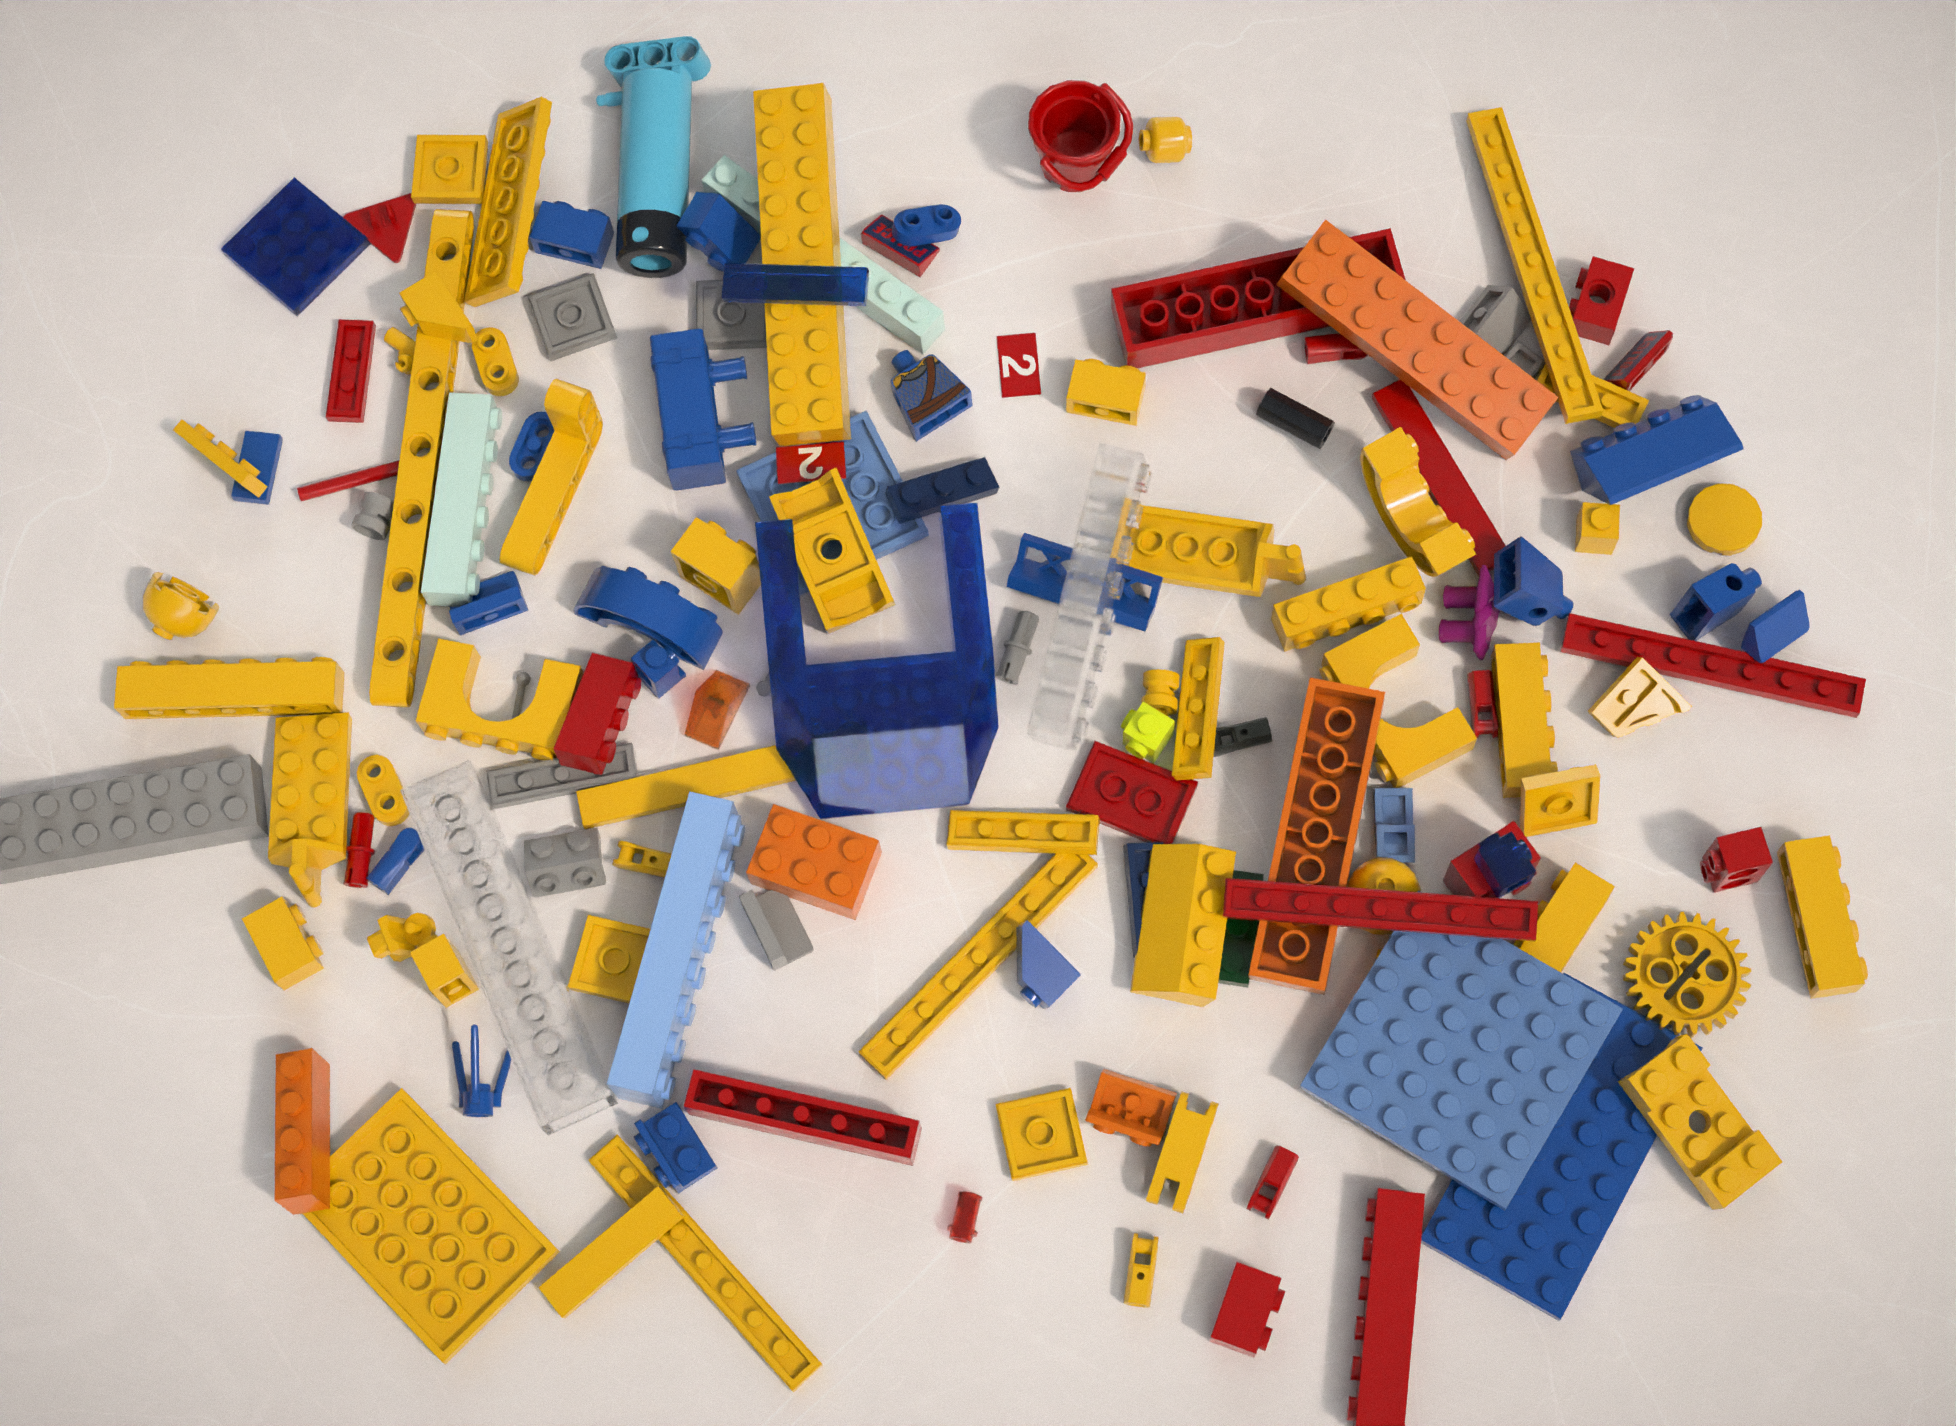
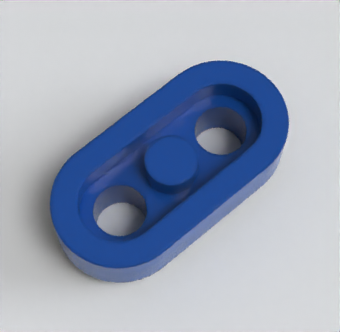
M944 204L903 210L894 218L892 235L897 242L905 246H919L948 241L957 236L961 225V216L956 209Z
M547 412L533 413L525 420L509 456V465L514 475L522 481H532L554 433V428ZM548 430L547 436L542 438L537 436L540 431ZM529 461L535 462L532 468H524L525 463Z

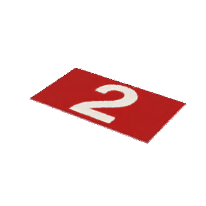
M1036 333L997 336L1002 398L1041 395Z
M844 442L776 447L778 484L816 481L834 468H837L841 479H846Z

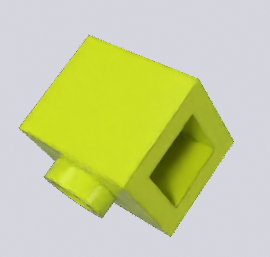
M1142 702L1137 711L1131 709L1121 724V728L1124 729L1123 745L1135 757L1139 759L1145 758L1154 764L1174 735L1175 721L1147 703Z

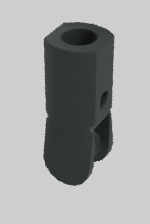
M1267 717L1235 725L1217 727L1214 757L1272 742V734ZM1231 735L1233 742L1223 745L1221 737Z

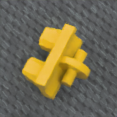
M423 913L412 914L407 919L385 915L377 920L381 930L368 936L367 941L375 958L382 959L389 955L393 961L401 962L409 957L412 958L410 952L418 948L417 944L421 940L435 935L436 926L432 917Z

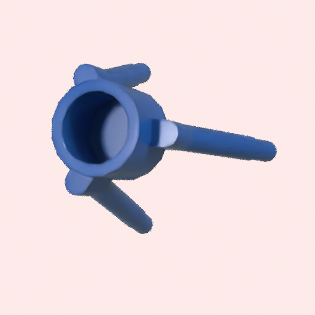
M473 1024L471 1026L470 1040L471 1084H466L459 1042L454 1041L452 1043L459 1089V1107L463 1108V1116L492 1117L493 1107H501L502 1092L510 1069L513 1051H506L494 1092H490V1084L479 1083L478 1026Z

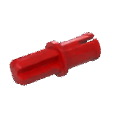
M358 812L353 816L350 846H346V853L348 854L343 883L345 886L353 888L368 887V880L366 878L369 875L371 856L375 854V850L371 848L374 815Z

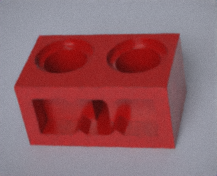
M1762 827L1716 837L1703 855L1700 869L1704 881L1711 883L1713 893L1757 883L1773 864Z

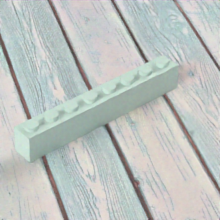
M724 155L702 179L705 193L720 194L761 235L758 179ZM840 238L843 298L923 355L945 330L943 311Z

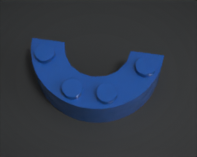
M606 566L594 569L573 609L574 615L607 628L609 624H616L645 635L662 647L668 646L679 660L702 670L705 669L723 634L721 627L716 623L718 617L713 612L697 607L678 595L680 590L673 584L666 581H660L657 584L648 580L643 572L633 567H627L626 571Z

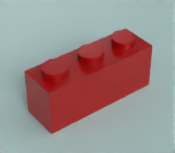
M595 653L591 654L553 748L560 765L602 775L606 764H610L613 761L616 752L615 741L618 733L625 730L629 718L628 708L632 699L635 700L638 697L641 689V679L638 677L634 663Z

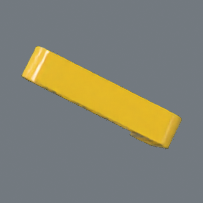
M554 379L551 382L544 402L545 410L554 428V433L503 543L499 559L502 565L533 576L540 572L599 442L603 429V420L592 392L586 388L559 379Z

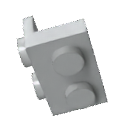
M598 828L524 841L525 874L533 897H542L606 884V876L602 865L601 838Z

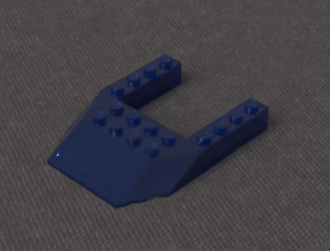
M978 503L940 506L939 524L952 652L806 665L792 519L755 522L776 750L783 761H785L820 819L946 808L970 804L999 728L993 643Z

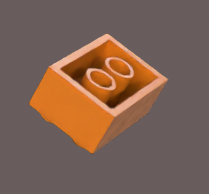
M773 804L746 874L752 885L787 895L789 898L856 920L882 850L877 839Z

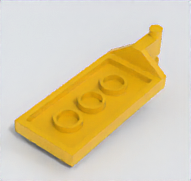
M1123 502L1111 561L1163 577L1162 583L1261 597L1268 578L1291 581L1296 585H1301L1306 581L1300 547L1295 544L1290 546L1273 544L1274 524Z
M349 712L277 717L275 722L268 859L271 864L289 867L290 876L307 904L312 908L318 907L322 903L320 896L321 871L346 859L352 718Z

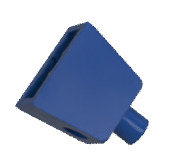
M1520 536L1494 554L1495 608L1533 626H1539L1553 616L1564 619L1571 613L1573 601L1563 595V573L1561 569L1526 539Z
M1731 563L1692 584L1670 613V616L1689 640L1697 641L1740 613L1756 593L1755 589L1762 585L1761 577L1751 567L1741 571L1737 564Z

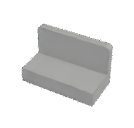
M1487 285L1460 322L1501 354L1505 355L1531 321L1528 308L1512 287Z
M753 890L739 895L742 907L774 971L813 952V945L787 895L773 890H769L757 897Z

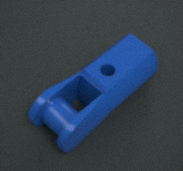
M413 828L403 829L391 845L389 851L384 854L366 879L379 890L389 895L410 868L409 866L424 852L426 848L424 838Z

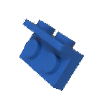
M677 1102L644 1123L641 1119L634 1123L640 1133L633 1137L645 1156L652 1152L659 1165L654 1168V1171L665 1188L672 1185L680 1193L718 1169Z

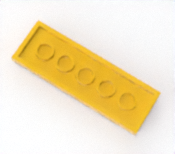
M542 96L502 112L497 117L464 299L465 303L473 307L518 293L523 282L522 272L525 255L529 248L528 238L530 226L534 219V203L536 192L540 185L539 175L542 160L545 156L544 147L547 130L551 123L552 102Z

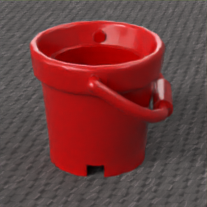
M1066 80L1051 85L1037 96L1029 111L1028 131L1034 147L1039 153L1040 165L1044 176L1050 183L1052 180L1054 183L1059 184L1060 189L1066 192H1083L1094 189L1102 181L1106 182L1126 158V151L1132 142L1134 126L1131 113L1124 101L1107 83L1097 86L1087 81ZM1122 114L1125 126L1124 138L1120 146H1116L1113 150L1119 138L1120 120Z

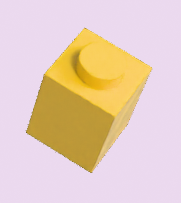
M1582 503L1576 518L1575 552L1612 555L1619 540L1620 505Z

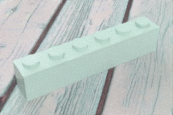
M449 393L421 593L430 606L460 607L471 603L473 595H478L480 577L476 573L477 562H482L484 557V541L481 540L482 528H487L489 521V510L485 503L486 496L491 495L493 491V475L490 473L491 462H496L498 454L497 441H494L495 430H500L502 425L501 408H497L490 394Z

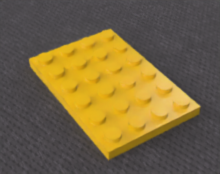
M403 1088L330 1156V1209L302 1213L444 1364H447L560 1252Z

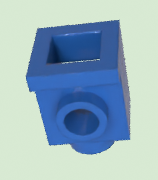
M654 640L650 641L631 657L638 677L658 699L686 677V673L678 666L680 661L675 653L668 646L660 647Z

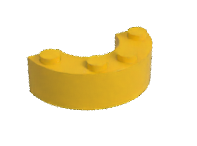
M1399 427L1362 448L1360 461L1363 477L1383 523L1400 549L1407 557H1413L1419 570L1428 576L1437 577L1476 555L1473 550L1475 543L1466 529H1461L1457 522L1452 523L1449 521L1443 509L1439 505H1435L1428 494L1429 486L1425 478L1419 473L1418 462L1420 458L1417 455L1419 452L1418 446L1410 434L1405 435L1402 428Z

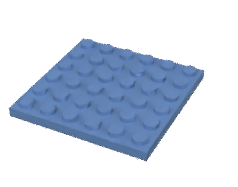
M1394 931L1302 1081L1300 1088L1505 1211L1623 1008L1503 939Z

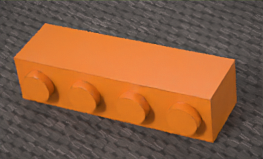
M313 1048L276 1054L275 1201L293 1215L330 1209V1064Z

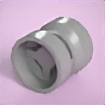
M365 492L361 500L362 510L360 514L355 515L351 527L369 538L385 540L389 531L387 524L389 519L392 518L394 501L378 493Z

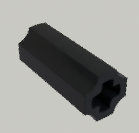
M1271 387L1265 394L1256 412L1258 417L1319 449L1325 444L1335 424L1328 417Z

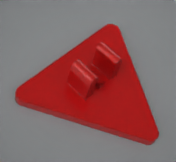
M411 193L347 213L343 219L348 226L393 263H399L403 255L416 203L413 202Z

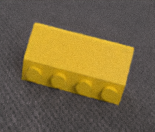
M1153 844L1149 857L1147 871L1149 875L1147 887L1144 891L1141 912L1142 924L1138 952L1134 960L1130 987L1131 993L1204 1007L1216 1000L1227 918H1223L1226 878H1233L1236 851L1203 844Z

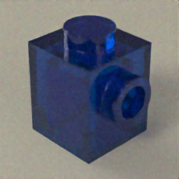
M1512 831L1502 837L1499 833H1495L1478 844L1480 849H1478L1474 861L1497 898H1501L1532 880L1536 873L1535 868L1530 862L1532 854L1527 844L1522 839L1517 841Z

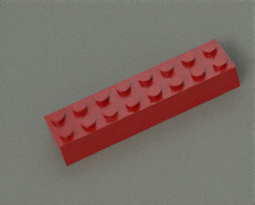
M1391 228L1349 237L1406 280ZM1304 247L1112 288L1111 309L1125 364L1135 368H1142L1330 327L1276 285Z

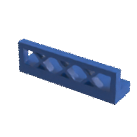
M1024 533L1020 541L1016 563L1008 576L1006 587L1145 632L1155 612L1163 577ZM1028 547L1042 551L1047 560L1039 563L1027 559ZM1067 559L1074 561L1082 571L1076 574L1067 572L1061 562ZM1101 571L1111 573L1117 582L1111 585L1101 583L1096 573ZM1139 582L1151 586L1150 597L1147 598L1136 594L1130 585Z

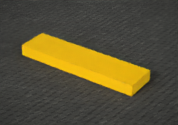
M1220 637L1192 639L1185 642L1172 776L1176 780L1212 777L1225 642Z
M950 810L947 848L948 850L1097 855L1100 819L1099 815Z
M657 1186L538 1288L561 1318H567L685 1216L661 1186Z

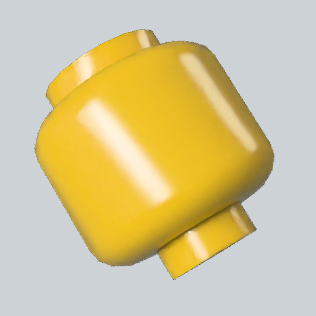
M1152 117L1148 120L1145 129L1139 132L1138 142L1140 151H1145L1149 161L1154 163L1180 162L1186 153L1191 152V128L1189 125H1185L1180 117Z

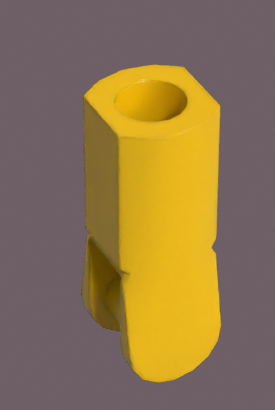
M626 841L618 842V847L621 849L618 859H613V866L623 870L665 878L672 853L650 849ZM635 853L643 855L641 864L632 862Z
M1138 1233L1133 1235L1123 1301L1126 1305L1142 1308L1150 1307L1158 1252V1236H1154V1240L1138 1238ZM1136 1253L1151 1255L1150 1265L1136 1264Z

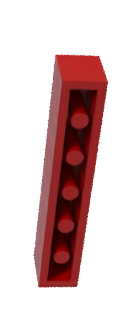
M693 1069L684 1103V1108L691 1116L910 1166L914 1164L922 1131L919 1120Z
M1378 1188L1374 1198H1367L1365 1221L1372 1222L1371 1238L1364 1237L1361 1260L1368 1261L1367 1277L1360 1276L1358 1287V1300L1365 1302L1363 1316H1356L1354 1340L1361 1341L1360 1355L1352 1356L1350 1380L1357 1381L1356 1397H1348L1346 1420L1353 1421V1426H1405L1425 1194Z

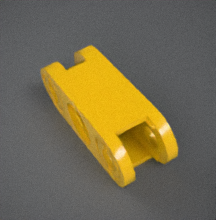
M1181 1091L1146 1198L1147 1202L1157 1205L1166 1178L1179 1182L1180 1185L1172 1210L1182 1214L1186 1208L1219 1103L1211 1101L1205 1115L1187 1110L1189 1093Z

